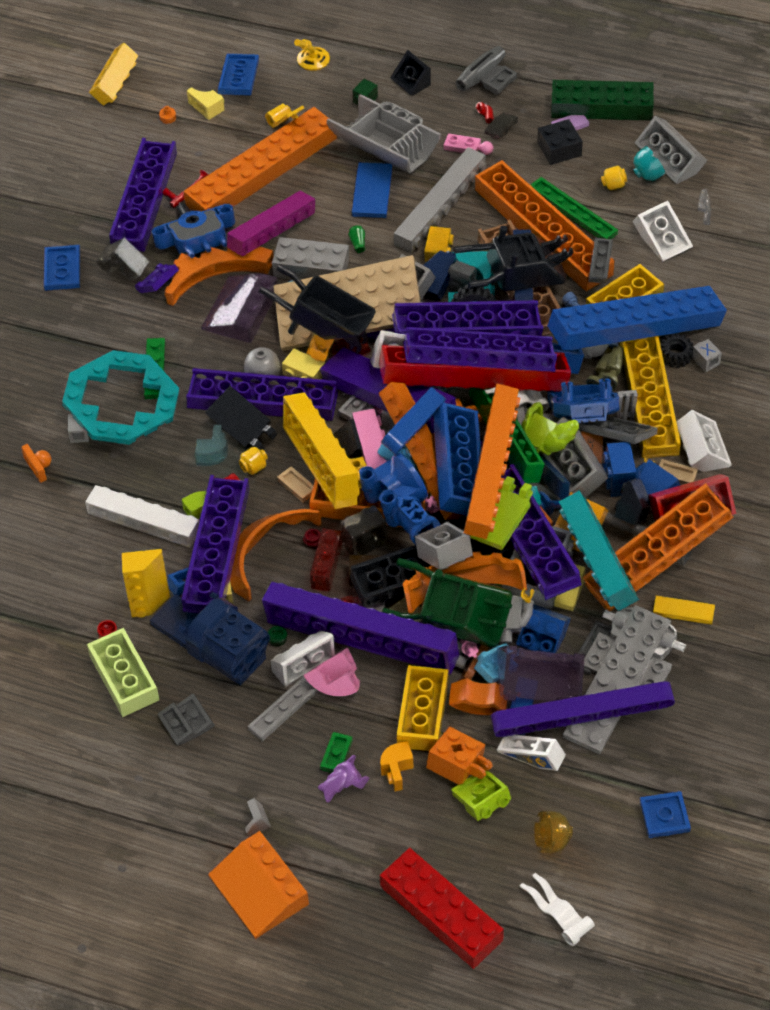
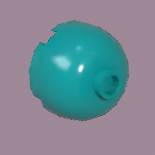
M648 146L643 147L636 153L633 159L635 166L633 171L638 178L642 177L647 181H654L665 174V169L658 158L654 157L653 151Z

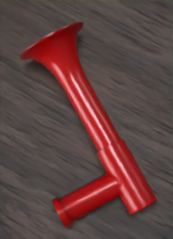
M200 170L199 178L192 185L208 176V174ZM168 188L163 190V195L172 200L169 202L172 208H175L179 205V202L185 200L184 191L177 196Z

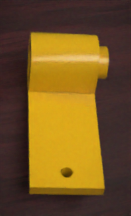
M280 104L265 114L266 121L272 128H275L290 118L293 120L298 118L297 113L303 110L304 106L302 105L291 111L288 105Z

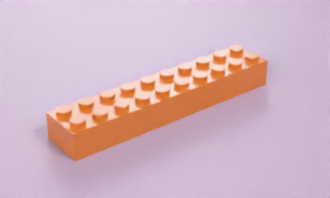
M315 107L306 111L295 120L289 122L184 190L185 204L191 211L200 212L223 204H230L234 207L336 140L337 136L326 124L328 117Z
M503 160L475 175V191L507 220H511L518 230H531V233L545 242L555 240L558 235H560L561 239H563L564 235L567 236V242L557 248L555 252L556 254L561 253L564 248H566L567 252H569L570 248L573 249V255L561 264L564 272L587 292L600 284L589 282L594 242ZM610 258L608 278L614 275L615 260Z

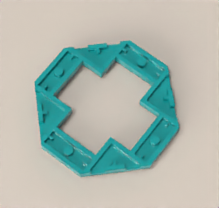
M112 350L70 372L62 405L66 410L70 411L75 421L81 427H84L92 440L130 445L138 437L146 436L156 431L160 425L164 423L167 425L173 421L179 396V387L150 355ZM110 369L145 373L143 388L160 390L155 414L136 411L133 426L97 421L99 406L82 404L88 380L107 382Z

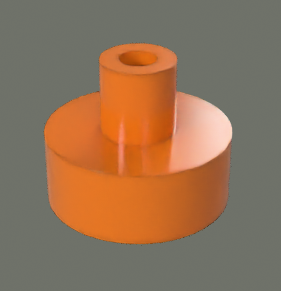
M169 106L161 109L159 112L160 121L165 124L173 123L176 120L175 109Z

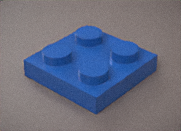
M681 791L640 797V805L649 838L691 831Z

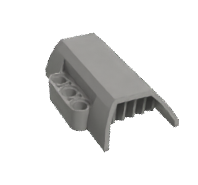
M361 94L358 97L359 113L355 122H351L350 125L345 127L328 118L326 123L330 130L341 140L409 174L427 161L441 136L440 133L422 125L423 119L420 116L391 102L379 104Z

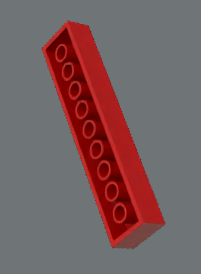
M381 345L379 359L383 384L395 382L405 383L407 386L475 387L481 389L494 388L496 384H501L519 389L520 391L526 389L560 392L562 391L561 383L566 382L567 385L571 375L565 353L555 352L557 354L555 372L406 362L404 346Z

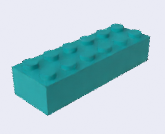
M580 490L559 501L562 507L559 511L563 519L567 521V527L572 536L577 540L575 543L580 552L585 556L583 559L593 573L591 574L595 582L599 584L600 592L610 607L614 606L620 611L638 601L639 598L601 524Z

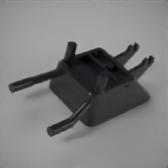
M504 225L500 227L498 237H494L491 243L453 247L454 254L488 250L487 259L494 275L488 279L468 281L469 289L486 287L497 281L499 287L504 291L564 284L566 282V275L561 263L574 253L572 248L569 249V252H567L566 248L561 253L556 254L555 252L557 248L567 242L568 238L566 235L563 236V239L558 235L555 240L547 242L533 233L506 236L507 227Z
M279 264L276 270L293 279L302 290L294 306L261 286L258 293L275 301L291 312L289 318L292 320L288 333L294 335L298 326L301 325L325 340L343 338L350 344V350L356 346V353H359L362 349L359 339L360 337L364 339L362 341L363 345L368 341L365 330L376 313L375 309L319 276H314L305 286L295 272Z

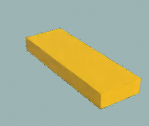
M656 596L653 613L665 618L712 625L715 605Z

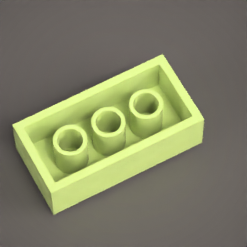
M124 628L87 644L90 658L122 717L159 701L157 687Z

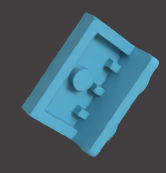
M507 643L500 646L497 645L490 651H483L477 657L478 662L474 669L488 683H495L515 673L518 669V666L505 654L509 647Z

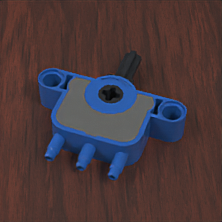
M179 202V205L176 206L181 215L179 219L152 229L157 249L175 246L179 254H187L190 258H193L196 253L202 251L211 252V247L214 248L220 245L226 247L225 228L233 226L236 221L233 206L230 204H223L200 212L190 211L185 203Z

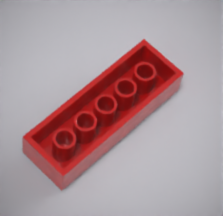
M408 848L380 874V887L472 969L476 968L503 941L504 929L411 848Z

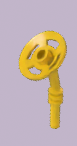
M296 39L294 41L296 46L303 49L297 56V62L301 68L316 71L328 65L330 56L325 49L313 47L311 41L306 39ZM307 60L311 63H314V65H309L304 62Z

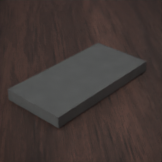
M607 416L606 421L596 420L595 422H590L588 420V422L581 421V423H578V430L633 444L657 435V428L654 426Z

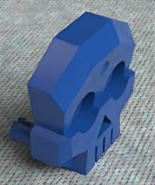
M600 379L599 385L573 386V382H567V385L566 382L561 383L562 391H547L549 406L552 414L557 418L564 417L577 420L578 423H581V421L588 422V420L590 422H595L596 420L606 421L607 415L619 411V396L617 393L612 392L610 379H605V381Z

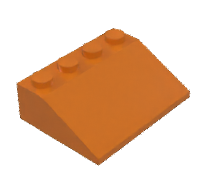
M261 831L242 841L208 874L209 878L255 939L309 905L307 891Z

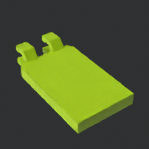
M507 476L503 482L502 489H498V492H501L499 504H495V506H498L496 518H492V520L496 521L493 533L489 532L487 539L471 535L470 538L502 550L531 507L529 500L533 494V491H531L532 485L524 483L518 495L513 493L516 488V484H513L515 479Z

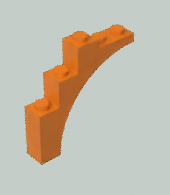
M259 246L246 255L241 256L227 248V251L211 247V252H202L200 258H190L187 254L181 253L179 258L174 261L179 270L173 275L172 282L166 287L164 292L167 304L174 306L177 300L189 288L215 275L238 271L268 274L272 267L273 250Z

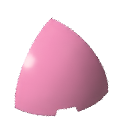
M348 647L303 675L315 689L331 696L351 695L357 692L360 686V680L355 675L357 667Z

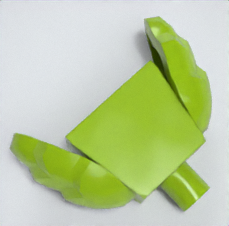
M536 402L527 409L521 424L536 451L547 456L564 449L576 437L579 429L577 420L557 424L545 418L541 402Z

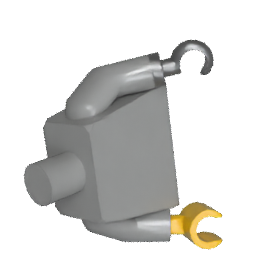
M524 588L521 596L512 597V609H510L506 622L507 625L501 636L500 643H512V633L521 632L522 627L527 625L533 614V600L531 598L535 593L534 589H531L530 595H527Z

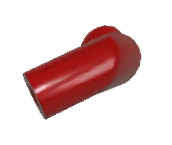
M478 102L476 104L478 113L485 116L486 123H493L492 107L483 102Z

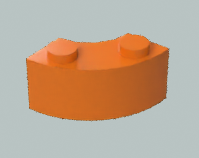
M468 678L451 683L449 705L470 714L491 715L496 711L506 710L508 691L496 682L485 684L474 682Z

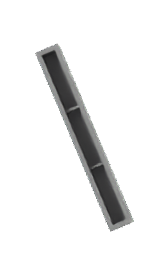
M469 147L462 153L394 232L395 246L410 253L420 247L423 239L428 237L430 226H437L440 223L441 218L448 214L452 205L456 204L459 197L466 193L470 184L475 182V175L485 170L487 165L485 154Z

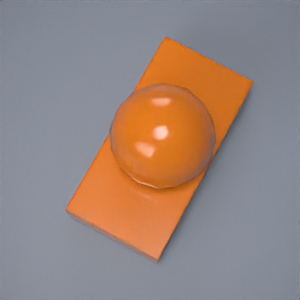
M28 444L21 446L23 457L39 482L46 481L44 468L48 467L51 463L50 453L40 450L34 454Z

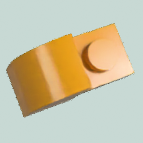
M314 334L306 353L317 361L325 362L329 349L335 339L325 340Z
M408 741L390 745L381 755V776L387 775L389 785L393 784L395 792L403 790V780L400 772L414 768L413 755Z

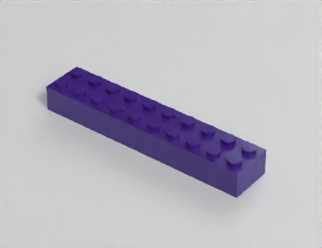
M271 582L262 599L267 622L308 635L316 634L319 631L328 632L333 635L334 642L421 667L448 669V675H451L460 656L456 633L449 629H441L431 624L416 622L413 619H405L391 613L379 612L376 609L365 608L356 603L351 604L338 598L323 596L320 593H311L302 588H293L284 583Z

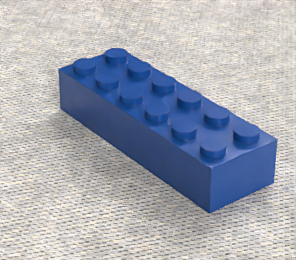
M443 402L433 415L440 510L467 516L481 454L478 411Z

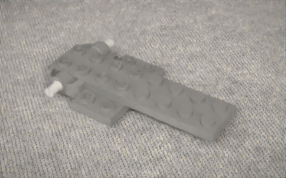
M637 605L625 607L617 611L616 614L605 610L603 618L612 621V630L610 636L598 633L581 664L596 674L585 695L665 681L672 669V664L664 661V658L673 648L682 652L686 648V644L677 641V630L671 625V620ZM621 716L568 725L563 733V738L597 754H601Z

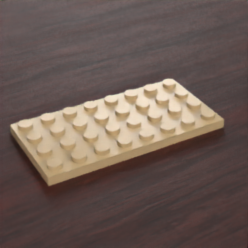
M413 255L319 275V277L375 309L376 313L366 328V333L394 328L392 314L395 303H421ZM313 277L301 279V281L307 286ZM294 281L273 285L274 293L293 306L302 292ZM276 303L282 351L309 346L314 333L299 325L294 335L289 334L288 329L292 323V320L289 318L291 312Z

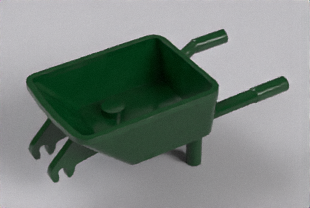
M398 558L397 566L424 574L431 578L420 613H401L383 608V613H391L405 619H422L423 624H431L437 628L449 629L456 633L457 638L488 647L498 645L506 628L510 609H512V593L509 590L443 573L440 569L433 572L416 562Z

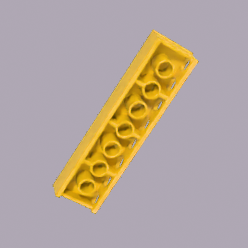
M654 336L620 342L624 352L623 364L628 390H636L638 395L634 420L637 423L657 428V435L639 442L642 459L645 457L655 458L680 455L681 442L659 337Z

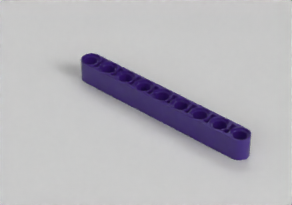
M663 681L500 710L491 714L494 735L496 737H507L668 708L675 704L670 682Z

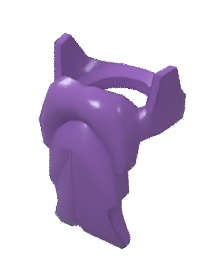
M352 755L347 761L338 764L334 768V772L327 777V780L318 786L319 790L324 792L326 802L329 803L337 792H341L344 787L347 788L350 785L360 789L365 787L369 777H362L355 768V755Z

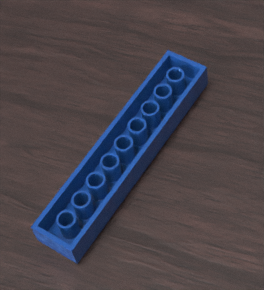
M704 286L553 309L547 326L562 350L567 351L717 327L721 325L727 310L712 288Z

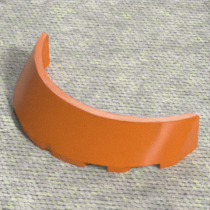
M299 509L281 512L261 518L245 528L239 536L230 577L231 588L234 593L247 601L252 599L251 588L244 573V557L276 523L285 522L295 525L306 520L320 526V510Z
M472 552L473 556L442 570L443 573L486 584H502L520 590L524 588L525 591L527 590L525 571L521 560L517 558L514 560L504 558L501 553L493 552L491 555H481L480 552ZM432 565L429 566V567H426L427 569H429V570H431V571H433V572H435L436 570H438L437 568H435V567L432 566ZM416 571L412 578L405 580L403 583L408 613H413L424 602L431 579Z

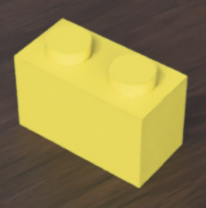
M293 348L282 362L283 375L322 379L320 368L325 362L317 361L310 355ZM306 384V385H305V386H309V387H311V388H315V386H314L313 384Z

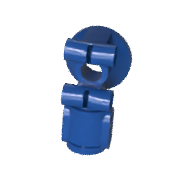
M397 453L376 469L365 466L359 470V481L365 500L371 504L380 501L387 525L391 527L402 526L410 535V540L415 545V536L440 525L435 517L430 516L422 508L421 502L428 498L426 486L417 470L404 455Z

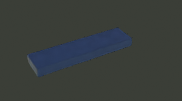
M539 455L545 464L541 480L561 500L569 496L570 482L543 455Z

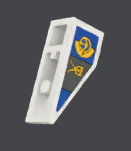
M512 735L503 737L497 748L498 753L543 770L558 771L566 756L557 740L550 738Z

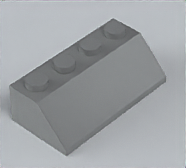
M658 116L651 120L634 142L640 149L648 146L653 151L654 157L658 158L665 173L677 184L696 175L707 162V159L674 127Z

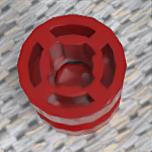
M111 620L102 621L97 626L99 639L117 631L116 623Z

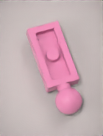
M448 134L443 145L444 150L463 153L468 147L476 151L480 150L485 155L493 152L491 142L485 141L481 144L480 138Z

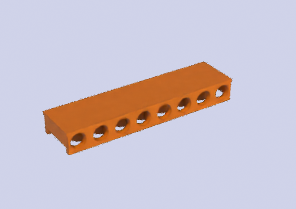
M705 483L617 550L615 554L632 587L637 592L734 517L729 508L718 499ZM591 570L582 577L585 586L604 609L611 612L615 607H610L607 600L603 598L600 592L601 588L595 582Z

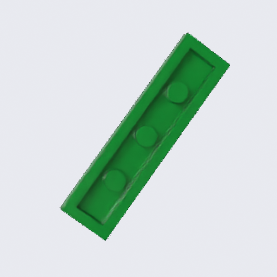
M147 338L146 355H150L164 371L165 338ZM144 388L145 399H158L160 390Z

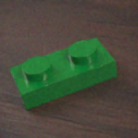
M336 732L332 733L320 765V770L332 773L338 764L346 761L353 742L352 736Z

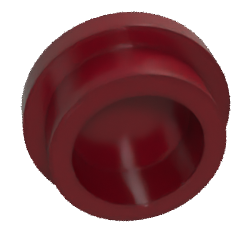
M312 528L306 531L303 540L307 546L316 547L322 543L323 536L319 530Z

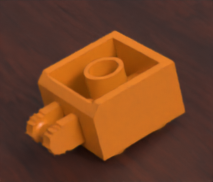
M449 727L429 751L426 768L460 785L464 783L469 775L483 779L486 775L485 771H489L493 766L492 762L483 757L485 744Z

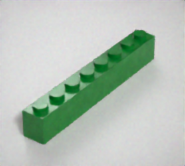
M471 387L469 396L487 425L494 393L486 394L485 390L492 388L481 389ZM516 418L515 422L512 421L515 424L513 435H509V437L513 438L510 449L507 448L510 451L508 461L510 465L514 464L525 483H539L545 464Z

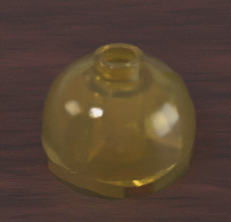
M539 812L537 817H540L539 822H535L534 825L536 846L541 845V853L560 852L568 845L573 835L572 827L567 818L559 812Z

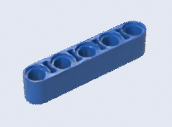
M431 387L385 435L381 443L396 455L447 399Z

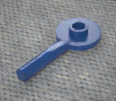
M538 491L542 503L539 507L541 506L548 516L554 513V508H562L559 503L561 500H551L546 493Z

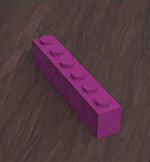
M301 190L228 232L227 248L241 256L246 255L315 213V198Z

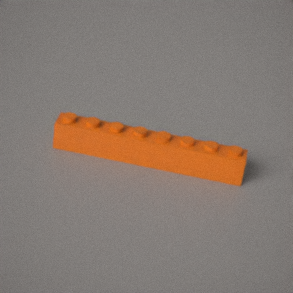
M391 382L379 392L395 425L416 404L405 383ZM425 424L406 444V447L430 493L435 498L434 500L437 501V506L440 510L435 439L427 424ZM440 510L445 520H460L464 516Z

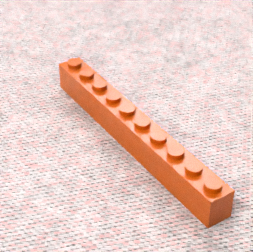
M496 384L463 534L487 539L489 532L493 533L496 521L492 520V518H496L498 506H495V504H499L501 492H498V489L501 490L504 478H501V475L504 476L507 464H504V462L508 461L510 451L507 448L510 449L513 438L509 437V435H513L515 424L512 421H516L518 411L515 408L518 409L521 399L517 397L519 389Z

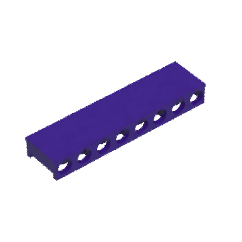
M142 137L109 234L111 248L145 252L163 198V190L167 186L177 155L176 141H172L171 144L146 141V138Z
M538 300L395 303L392 314L394 332L404 335L406 327L542 336L543 325H541L538 311Z
M406 327L405 340L403 341L406 362L555 372L557 354L554 352L553 338L551 336Z
M343 347L320 368L323 380L337 381L338 390L388 412L379 395V392L388 384H383L380 368L373 367L370 362L371 359ZM424 385L407 386L415 403L431 388ZM434 388L447 399L444 403L456 405L454 396ZM432 416L426 424L430 432L434 433V419Z
M197 368L192 370L193 375L188 394L186 395L187 408L207 410L231 386L264 415L283 417V396L305 392L307 397L312 400L315 409H318L321 418H324L325 421H333L338 396L337 381ZM203 374L206 376V378L201 379L198 378L196 375ZM222 376L225 380H217L214 377ZM238 377L241 378L243 381L236 382L232 378ZM258 379L261 383L256 384L251 382L250 380ZM269 381H277L279 385H272ZM294 382L297 386L291 387L287 383ZM313 384L315 388H308L305 385ZM323 386H332L333 390H327Z
M512 464L510 469L506 470L505 475H501V478H504V480L507 476L514 478L515 482L513 484H516V488L513 493L519 495V491L525 482L514 464ZM532 495L529 500L531 507L509 540L546 601L579 587L582 583L578 568Z
M210 475L181 599L183 612L200 613L214 600L210 597L211 593H216L219 595V598L226 599L250 490L248 478L240 481L214 478V475Z

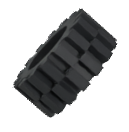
M677 333L676 336L670 334V338L667 335L665 339H662L660 346L665 365L670 364L672 368L676 365V368H680V365L685 367L686 363H690L694 346L693 342H690L691 339L689 337L686 339V335L680 337V334ZM677 348L682 350L683 352L674 353L670 350Z

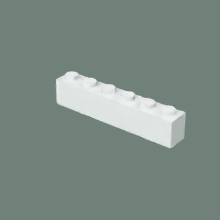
M95 485L85 501L88 514L191 548L196 539L199 519H196L194 516H187L176 510H169L158 504H151L140 498L136 499L125 493H118L107 487Z

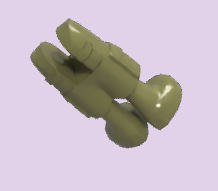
M616 346L612 350L607 348L604 351L595 369L598 376L591 375L587 377L585 385H599L600 379H603V381L610 379L612 391L616 389L618 385L617 376L621 372L624 352L621 346Z

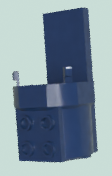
M216 593L210 594V597L214 600L200 613L183 612L182 598L175 594L150 619V625L187 649L188 654L200 662L208 663L241 686L266 660L265 651L270 640L268 632L240 614L237 606L222 597L219 598V595Z

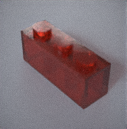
M322 528L310 573L311 589L331 591L342 548V532L339 530Z

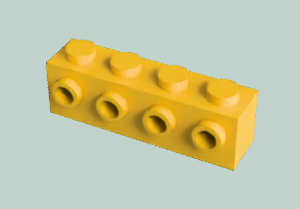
M125 43L116 47L89 93L103 106L108 102L112 103L117 98L116 93L124 86L122 84L123 81L129 77V71L136 65L135 61L138 55Z

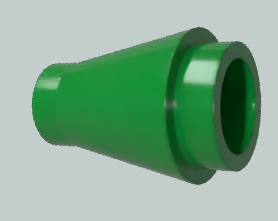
M359 225L351 227L348 236L355 248V252H364L365 230Z

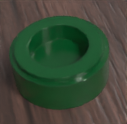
M274 626L268 630L270 635L269 643L272 646L278 647L286 643L287 632L283 627Z

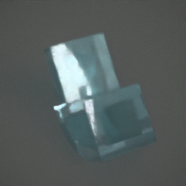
M214 425L212 439H197L195 450L197 465H216L227 457L228 444L226 434L222 433L221 425Z

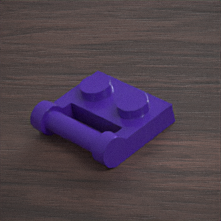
M159 263L151 274L135 285V288L140 293L155 292L179 269L176 264L163 265Z

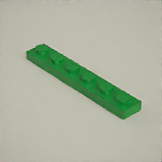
M540 177L531 184L557 210L595 237L612 239L618 235L617 228L544 178Z

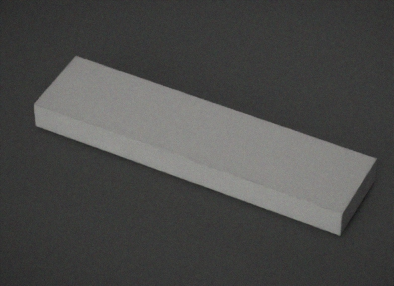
M303 676L250 723L248 730L263 742L312 698L318 690L309 684Z

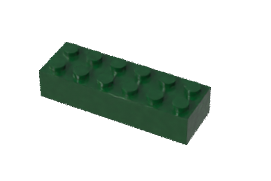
M552 80L551 118L584 115L586 119L648 121L653 119L654 82Z

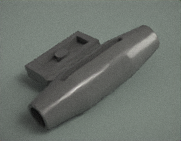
M496 46L472 62L456 80L455 85L460 91L464 92L481 82L484 88L498 95L517 78V72L506 66H498L506 53L502 47Z

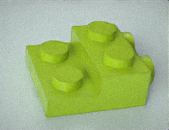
M485 771L486 775L483 779L471 776L463 784L451 789L453 796L465 806L466 811L477 821L482 818H489L494 810L499 807H506L509 800H511L508 787L489 771Z

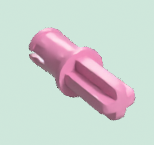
M433 496L425 500L426 510L431 514L439 511L437 501L434 500Z
M460 639L462 652L469 658L472 656L476 658V653L478 652L477 644Z

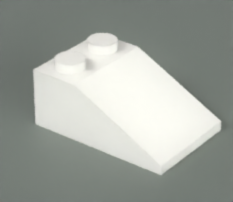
M668 201L639 214L633 220L640 236L662 262L693 247Z

